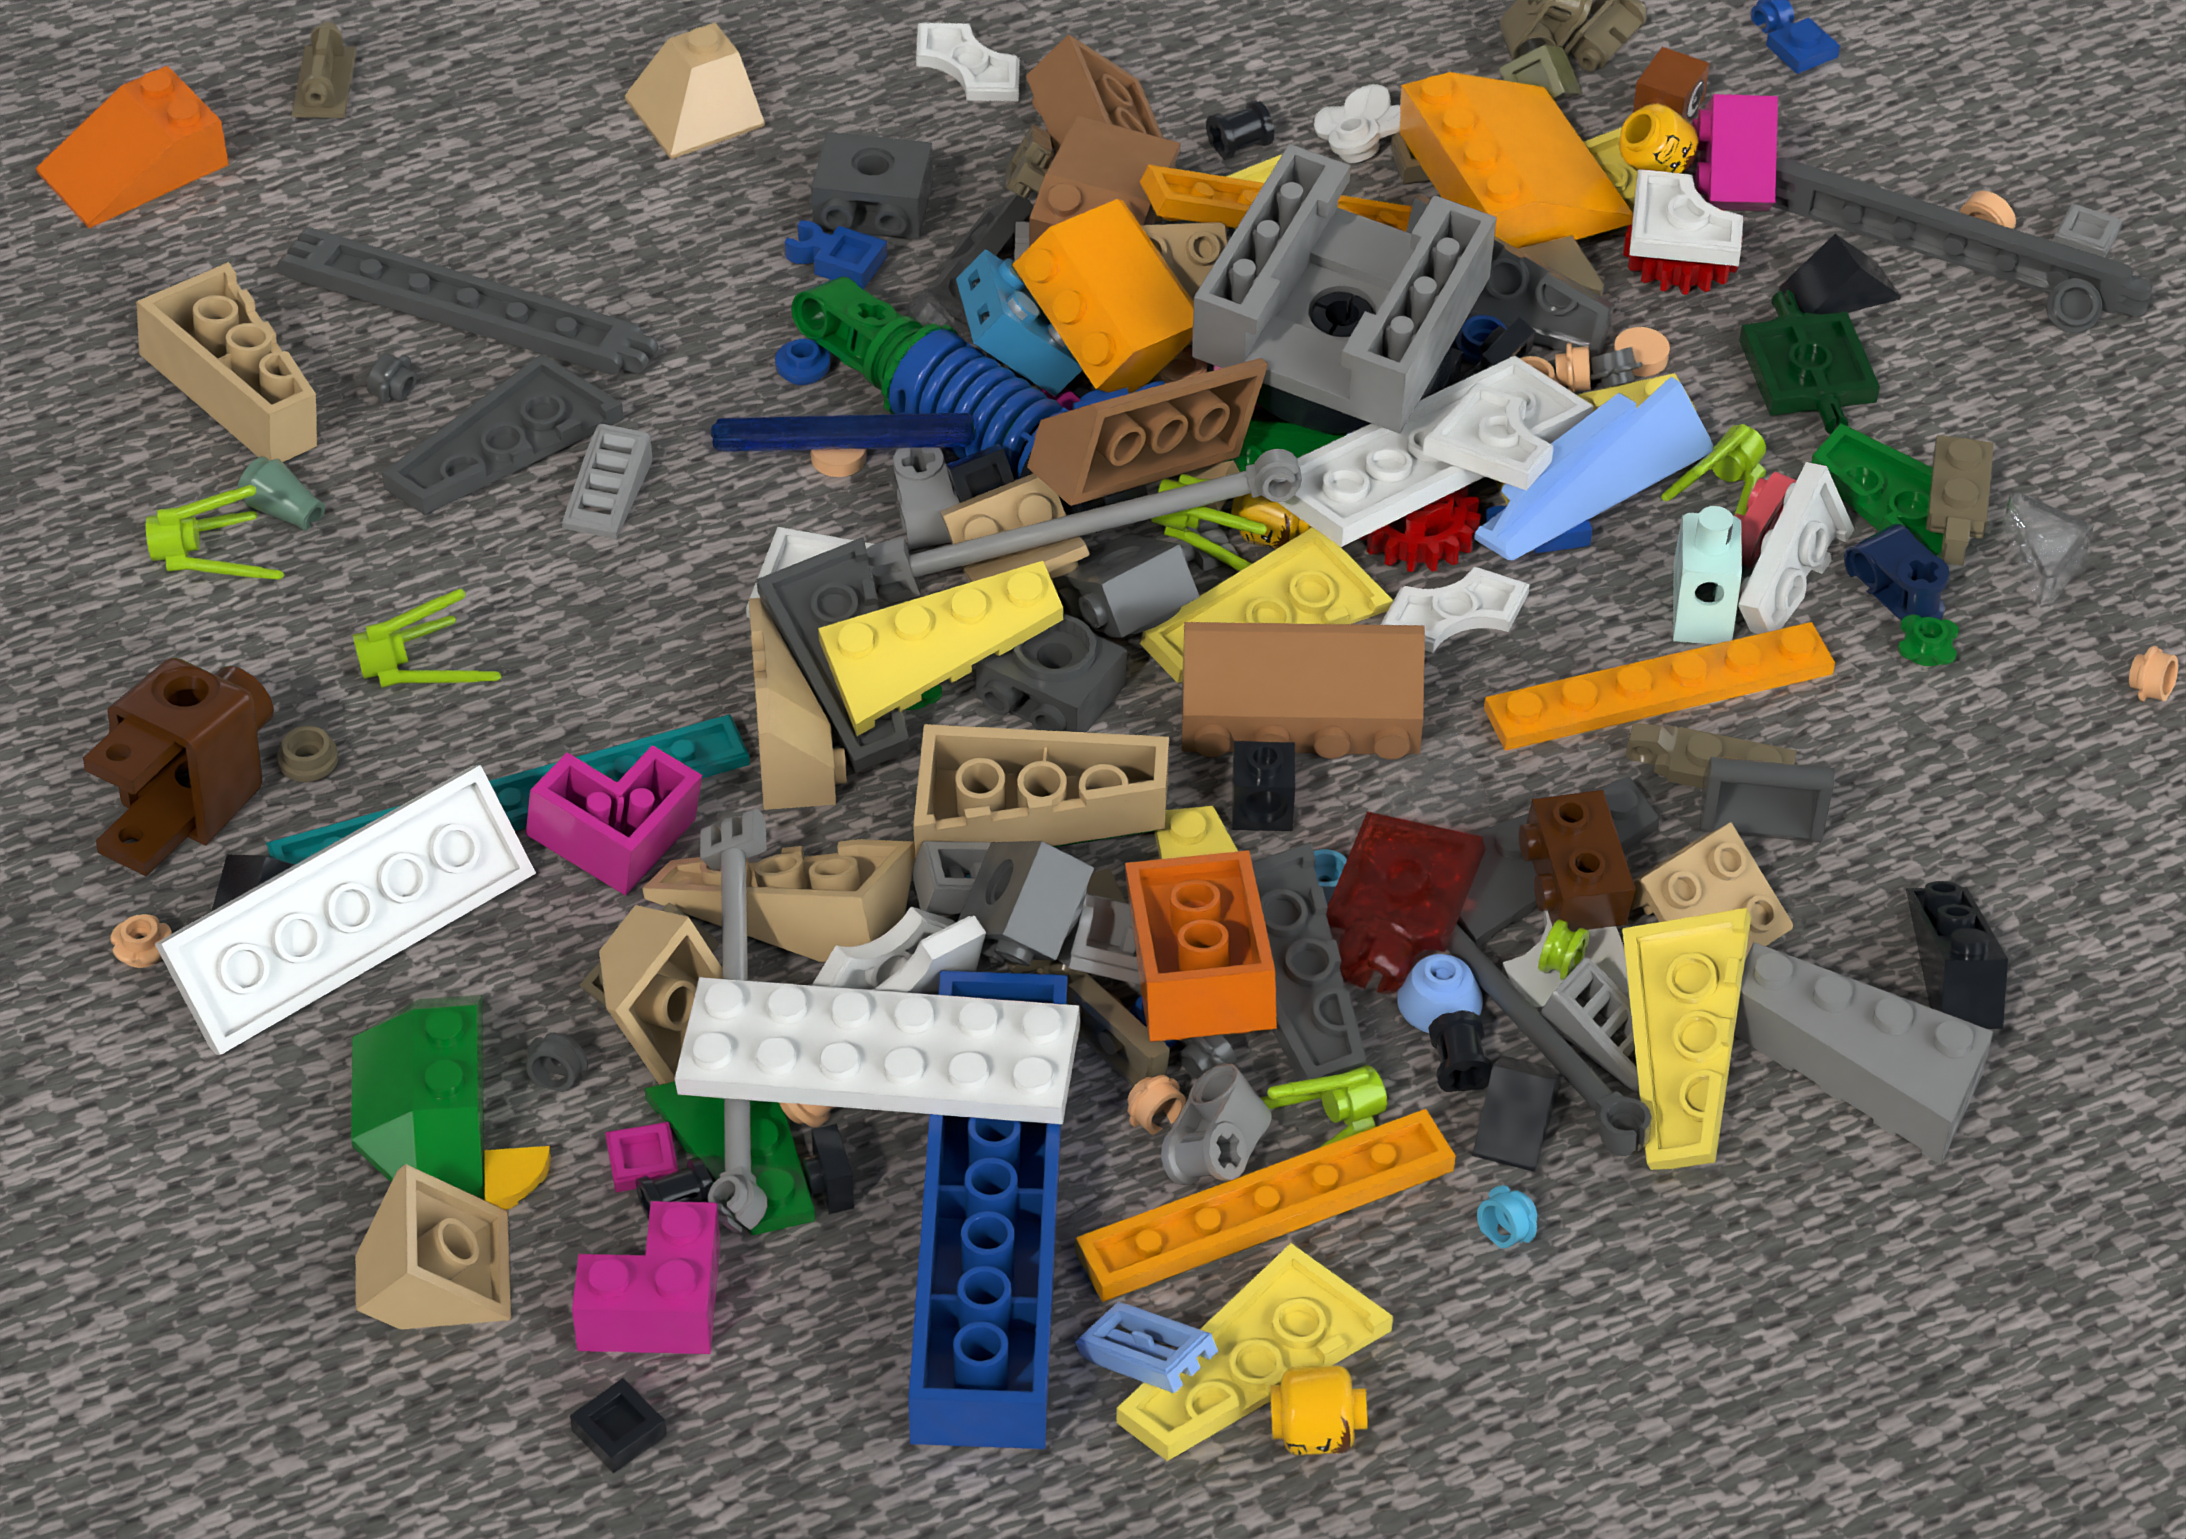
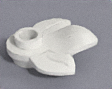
M1378 84L1367 85L1353 91L1345 100L1344 106L1322 108L1314 118V128L1320 138L1329 141L1331 150L1338 154L1341 159L1347 163L1361 162L1377 153L1380 138L1400 132L1401 105L1391 106L1390 95L1385 86Z

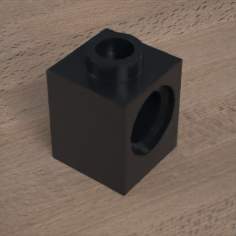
M1234 741L1232 830L1292 831L1295 801V742Z

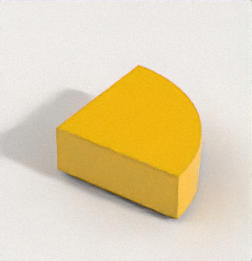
M549 1146L484 1150L485 1201L504 1210L518 1205L519 1200L530 1194L547 1177L551 1161Z

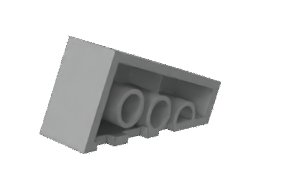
M1754 942L1745 959L1734 1036L1788 1070L1792 1071L1795 1069L1820 1085V1090L1839 1102L1844 1100L1873 1118L1874 1124L1893 1136H1896V1134L1902 1136L1921 1148L1922 1154L1941 1165L1983 1075L1994 1031Z

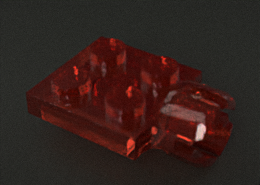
M1367 811L1326 913L1329 926L1341 928L1345 931L1338 947L1341 958L1340 971L1345 980L1366 989L1374 971H1377L1383 976L1376 992L1382 994L1395 993L1403 986L1413 961L1423 950L1446 951L1486 850L1482 836Z

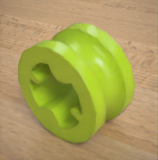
M1558 919L1545 940L1539 958L1538 970L1546 974L1551 970H1557L1560 973V979L1564 981L1583 960L1589 942V930L1579 928L1576 932L1571 931L1568 928L1567 921Z

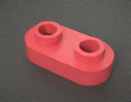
M1776 471L1772 473L1768 480L1759 478L1749 496L1747 503L1748 511L1745 515L1735 514L1741 520L1742 565L1748 568L1753 567L1761 554V545L1765 534L1770 529H1774L1783 510L1784 497L1788 487L1797 480Z

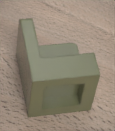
M1543 45L1499 67L1504 81L1545 87L1554 101L1562 97L1572 98L1582 94L1581 87L1563 47Z

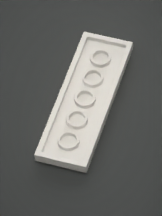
M1513 356L1420 400L1400 434L1371 423L1297 458L1301 470V486L1293 497L1287 501L1277 503L1337 545L1343 547L1485 477L1423 455L1424 438L1475 383L1527 400L1525 418L1523 420L1524 425L1534 436L1550 444L1593 412V405L1523 360ZM1276 478L1271 483L1284 482L1286 479Z
M475 765L156 942L155 946L207 1044L216 1055H221L531 877L536 872L481 765Z
M699 977L675 1075V1083L679 1095L1063 1124L1080 1027V1011L1078 1005Z

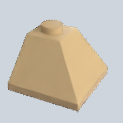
M716 23L698 27L669 38L625 94L627 103L670 159L765 126L740 54Z
M635 905L599 950L606 1009L658 1084L661 1085L675 1081L699 977L723 979L722 966L688 916Z
M405 1164L397 1170L357 1251L356 1310L398 1329L510 1320L508 1211Z

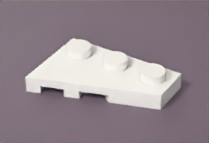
M1809 462L1805 463L1797 481L1792 483L1786 491L1783 510L1774 529H1770L1763 538L1761 555L1751 576L1746 577L1740 586L1737 605L1750 631L1753 633L1761 634L1781 629L1805 598L1806 576L1811 569L1823 574L1831 563V553L1827 552V548L1832 541L1837 538L1846 542L1855 531L1827 466Z

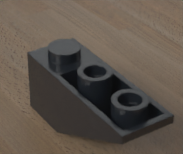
M1933 881L1927 883L1925 888H1906L1930 1008L1986 1029H2003L2008 958L1968 888L1949 881Z

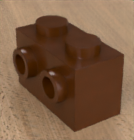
M1597 790L1532 799L1527 823L1519 827V846L1524 861L1533 862L1536 872L1534 893L1539 910L1541 912L1548 911L1552 926L1558 919H1562L1568 922L1569 930L1574 932L1579 928L1592 930L1626 925L1636 889L1604 791Z

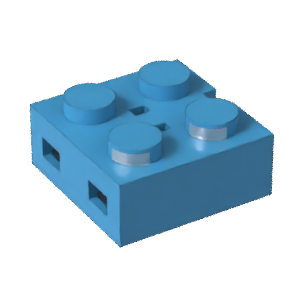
M985 249L956 278L973 343L1055 397L1083 369L1013 268L1012 264L1015 261L1008 258L1003 261Z

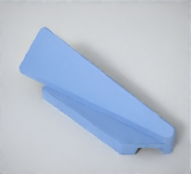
M1670 377L1637 408L1636 402L1621 393H1617L1552 442L1553 455L1551 464L1527 491L1505 483L1501 492L1510 502L1495 517L1483 526H1479L1475 533V540L1503 558L1515 560L1711 453L1713 443L1681 382Z

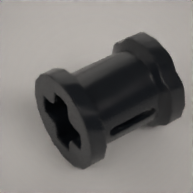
M1254 100L1248 102L1244 110L1226 116L1216 113L1208 116L1206 120V132L1209 143L1223 160L1234 157L1236 150L1257 143L1261 146H1267L1274 141L1275 131L1272 118L1262 101Z
M1460 1010L1442 1014L1434 1019L1429 1025L1428 1030L1431 1045L1438 1050L1440 1066L1437 1068L1436 1077L1441 1090L1457 1092L1482 1090L1487 1087L1493 1065L1490 1059L1485 1057L1481 1040L1484 1038L1485 1033L1481 1017L1474 1012Z
M696 1156L688 1159L687 1166L683 1169L653 1180L645 1175L637 1178L635 1184L640 1205L649 1221L651 1201L709 1203L708 1193L713 1182L704 1162L700 1157Z

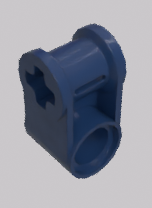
M1893 524L1846 549L1844 565L1847 574L1850 577L1857 576L1870 588L1866 592L1873 594L1898 619L1902 621L1908 615L1942 619L1945 613V606L1941 599V591L1948 584L1950 576L1949 567L1942 559L1935 556L1915 539L1914 535L1901 524Z

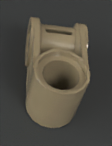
M1516 0L1500 20V29L1512 61L1543 45L1562 47L1575 29L1584 23L1591 9L1592 0Z

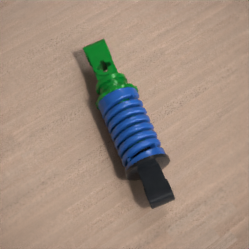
M838 277L802 291L792 301V317L801 334L808 339L814 340L839 357L848 367L858 370L864 375L867 382L881 390L884 400L883 407L886 412L895 418L900 417L909 422L914 428L923 431L930 439L939 442L946 450L953 452L960 459L1000 444L1004 449L1015 481L1033 474L1027 466L1040 420L1069 411L1065 407L1062 408L1054 399H1048L1039 389L1032 388L1024 379L1017 378L1008 368L1001 367L993 358L986 357L981 350L966 342L958 335L957 331L947 324L938 326L932 323L923 327L921 323L912 317L900 315L890 304L875 298L848 277ZM1144 484L1072 506L1060 496L1059 498L1064 512L1067 515L1147 496L1148 493Z

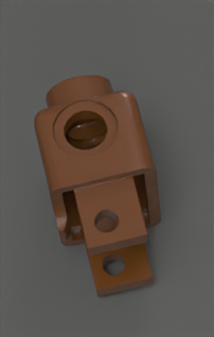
M172 657L161 663L108 708L109 734L83 757L84 769L86 772L119 787L121 802L123 806L129 809L96 839L97 852L144 876H148L187 837L206 846L260 789L263 777L257 732L273 718L274 707L268 692L253 675L231 665L223 666L215 674H212L183 659ZM188 771L191 789L183 787L178 783L179 778ZM129 839L139 840L135 843H124L126 840Z

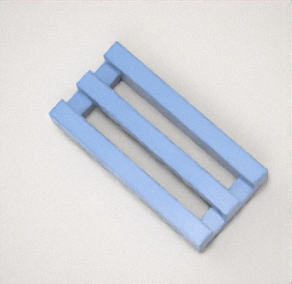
M1120 1301L1075 1342L1080 1354L1093 1364L1175 1393L1183 1385L1179 1377L1180 1373L1193 1376L1200 1369L1197 1360L1198 1356L1210 1360L1218 1352L1211 1333ZM1120 1324L1132 1333L1128 1334L1114 1328ZM1153 1340L1176 1347L1178 1349L1173 1350L1168 1347L1156 1344Z

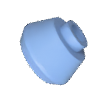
M1435 954L1421 959L1405 977L1398 989L1397 1003L1402 1016L1415 1028L1429 1033V1025L1442 1014L1465 1010L1480 1015L1483 996L1477 981L1465 962L1451 955Z

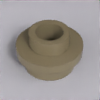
M301 726L288 732L284 736L277 752V760L281 772L286 777L299 782H312L326 777L335 769L339 757L337 746L333 739L324 730L315 726ZM307 754H313L312 756H309V757H302V756L307 755Z

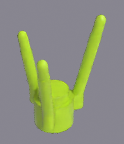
M1745 424L1734 425L1728 429L1715 447H1713L1712 452L1673 483L1661 495V499L1670 501L1712 469L1715 475L1723 481H1745L1735 514L1745 515L1748 511L1747 503L1754 485L1759 478H1763L1766 475V470L1759 464L1766 453V444L1763 437L1756 430Z
M1185 474L1180 475L1178 482L1163 478L1158 493L1210 479H1199ZM1205 505L1151 518L1152 523L1166 526L1165 536L1183 540L1238 571L1245 569L1252 563L1191 531L1187 527L1198 529L1202 519L1258 535H1263L1267 531L1266 526L1262 523L1205 507Z
M247 485L235 490L232 489L180 507L157 510V515L146 517V540L151 560H165L167 572L194 570L252 578L282 579L284 577V573L280 570L189 557V552L199 551L200 549L199 532L257 518L258 515L255 511L232 513L197 520L195 518V515L255 495L256 487L253 485Z
M456 589L443 596H439L385 622L365 626L366 631L352 634L363 678L368 679L378 676L381 688L400 683L498 681L501 679V674L497 671L398 670L397 665L409 663L404 647L405 642L450 626L456 622V618L449 615L401 631L400 629L463 600L466 596L463 589Z
M1369 1065L1338 1075L1271 1086L1267 1091L1268 1096L1260 1097L1269 1109L1321 1099L1329 1119L1334 1123L1344 1121L1348 1127L1320 1147L1376 1127L1373 1117L1384 1113L1387 1108V1095L1383 1082L1377 1071Z

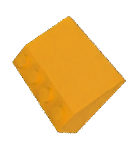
M1454 72L1430 76L1401 85L1400 134L1405 140L1406 145L1442 198L1497 217L1495 237L1519 249L1571 235L1577 240L1632 224L1633 212L1545 87Z

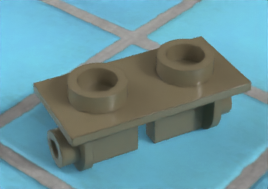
M1595 0L1589 11L1593 16L1590 19L1586 18L1584 23L1576 28L1568 38L1567 42L1569 44L1564 50L1566 56L1571 53L1578 59L1579 65L1587 71H1593L1596 67L1602 69L1620 47L1645 24L1647 9L1641 1Z
M323 22L312 30V46L304 47L292 117L345 118L357 47L344 46L343 36L334 23Z

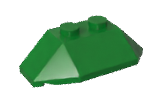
M482 995L418 999L352 1037V1147L391 1182L397 1170L407 1164L485 1201Z

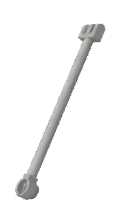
M1273 449L1260 455L1255 464L1245 466L1246 471L912 555L909 553L904 537L877 543L866 549L868 564L873 566V578L875 583L880 585L878 588L880 597L886 602L894 603L920 596V581L918 577L1247 494H1252L1253 498L1263 496L1273 502L1287 501L1296 494L1301 486V470L1298 459L1293 453L1284 449ZM1276 478L1286 479L1284 482L1271 483Z
M757 808L744 812L742 822L738 817L733 816L722 821L721 830L717 825L712 824L702 828L700 831V859L713 871L721 868L722 977L728 980L748 981L746 859L766 852V822L763 814ZM724 1098L725 1172L720 1173V1178L711 1186L708 1193V1202L717 1203L718 1220L732 1232L741 1233L742 1226L734 1221V1215L740 1223L751 1230L760 1222L766 1212L767 1196L756 1185V1177L751 1173L750 1100Z

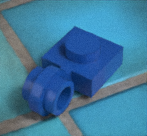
M1758 0L1756 6L1752 8V22L1756 26L1766 23V28L1761 29L1765 34H1768L1766 46L1796 74L1838 58L1840 45L1808 17L1793 23L1794 11L1789 0Z

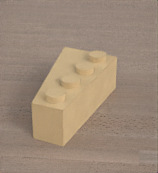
M229 262L136 301L139 355L256 456H265L270 460L280 459L282 462H285L317 447L316 393L289 352L282 351L277 344L276 332L268 321L263 322L255 311L254 299L247 289L242 290L237 283L236 272Z

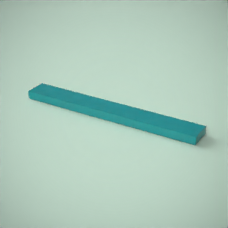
M731 714L576 757L615 782H618L652 745L700 773L702 778L750 765L749 753ZM557 762L489 781L514 831L527 827L530 790ZM399 806L266 842L269 857L296 865Z

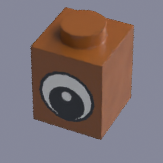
M1661 47L1636 82L1632 113L1646 105L1658 103L1670 107L1690 121L1705 99L1710 63Z

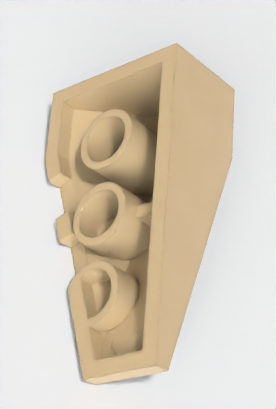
M750 598L749 613L764 810L836 805L835 785L847 784L844 748L832 749L831 726L761 598Z
M858 839L838 842V853L804 857L803 847L795 846L782 848L781 854L767 857L759 862L749 863L747 858V936L819 962H826L836 945L854 947L876 940L891 930L905 915L915 861L914 841ZM700 857L670 860L642 888L644 899L663 906L671 903L685 914L722 927L721 868L713 871Z

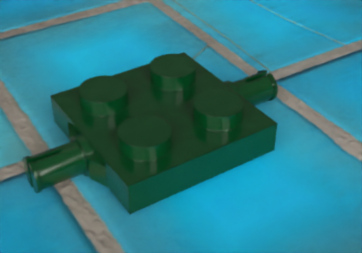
M1782 290L1775 293L1771 302L1777 312V318L1767 322L1742 324L1739 341L1770 416L1816 410L1820 414L1825 431L1828 434H1832L1834 429L1841 423L1848 426V420L1841 407L1876 403L1880 385L1848 312L1824 315L1803 313L1799 310L1792 291L1786 290L1785 296Z

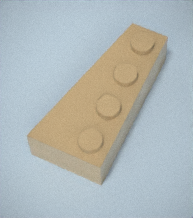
M924 724L913 824L915 860L923 841H1043L1051 846L1165 829L1169 737Z

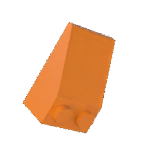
M167 65L121 85L36 167V172L88 228H92L228 166L229 162L221 120Z
M1249 850L1125 863L1141 995L1149 1041L1183 1040L1193 1037L1231 1033L1242 1034L1251 1031L1277 1029L1275 966Z

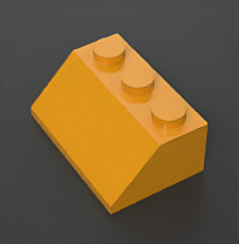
M1115 199L1049 227L1012 264L1096 390L1110 393L1127 388L1129 393L1136 391L1142 386L1147 385L1193 340L1194 302L1123 200Z

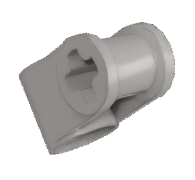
M913 441L904 444L896 451L893 457V468L898 484L897 499L903 531L907 533L908 550L951 543L939 511L959 504L955 489H952L944 455L939 447L930 442Z
M1224 1063L1215 1066L1197 1079L1176 1122L1164 1138L1161 1146V1160L1168 1178L1175 1184L1191 1185L1205 1176H1213L1222 1181L1238 1178L1244 1172L1247 1161L1260 1136L1264 1134L1272 1119L1271 1111L1233 1064Z

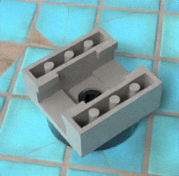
M1289 144L1194 296L1192 357L1221 368L1262 358L1268 363V367L1256 402L1269 413L1292 424L1321 431L1325 434L1352 433L1372 423L1400 434L1418 402L1437 393L1448 374L1453 341L1490 278L1497 217L1433 195L1410 234L1338 208V199L1350 181L1351 165Z

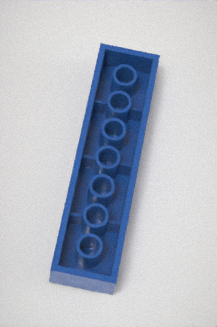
M940 971L939 995L1067 1005V975ZM930 1114L908 1397L910 1444L1026 1449L1046 1448L1062 1124Z

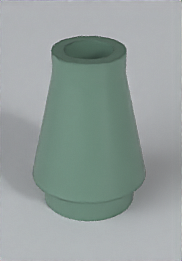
M265 456L258 457L248 465L239 480L238 488L247 485L256 487L255 495L245 498L247 507L296 525L303 531L311 527L310 522H317L324 515L325 504L317 499L280 459L270 460Z

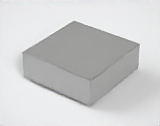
M2072 203L2054 234L2053 242L2106 257L2121 230L2123 220Z

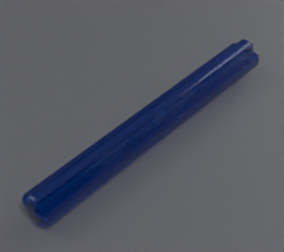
M968 413L720 418L716 421V424L711 426L710 434L713 447L716 450L730 452L967 447L975 439L976 429L974 427V418Z

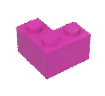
M1713 94L1705 108L1699 109L1698 118L1692 120V126L1698 134L1700 159L1696 167L1695 190L1700 195H1704V200L1709 204L1723 210L1766 212L1775 204L1778 96Z
M653 745L618 782L566 752L530 790L526 835L626 896L696 820L702 775Z
M651 1201L645 1256L578 1254L572 1304L577 1351L711 1354L721 1247L717 1203Z

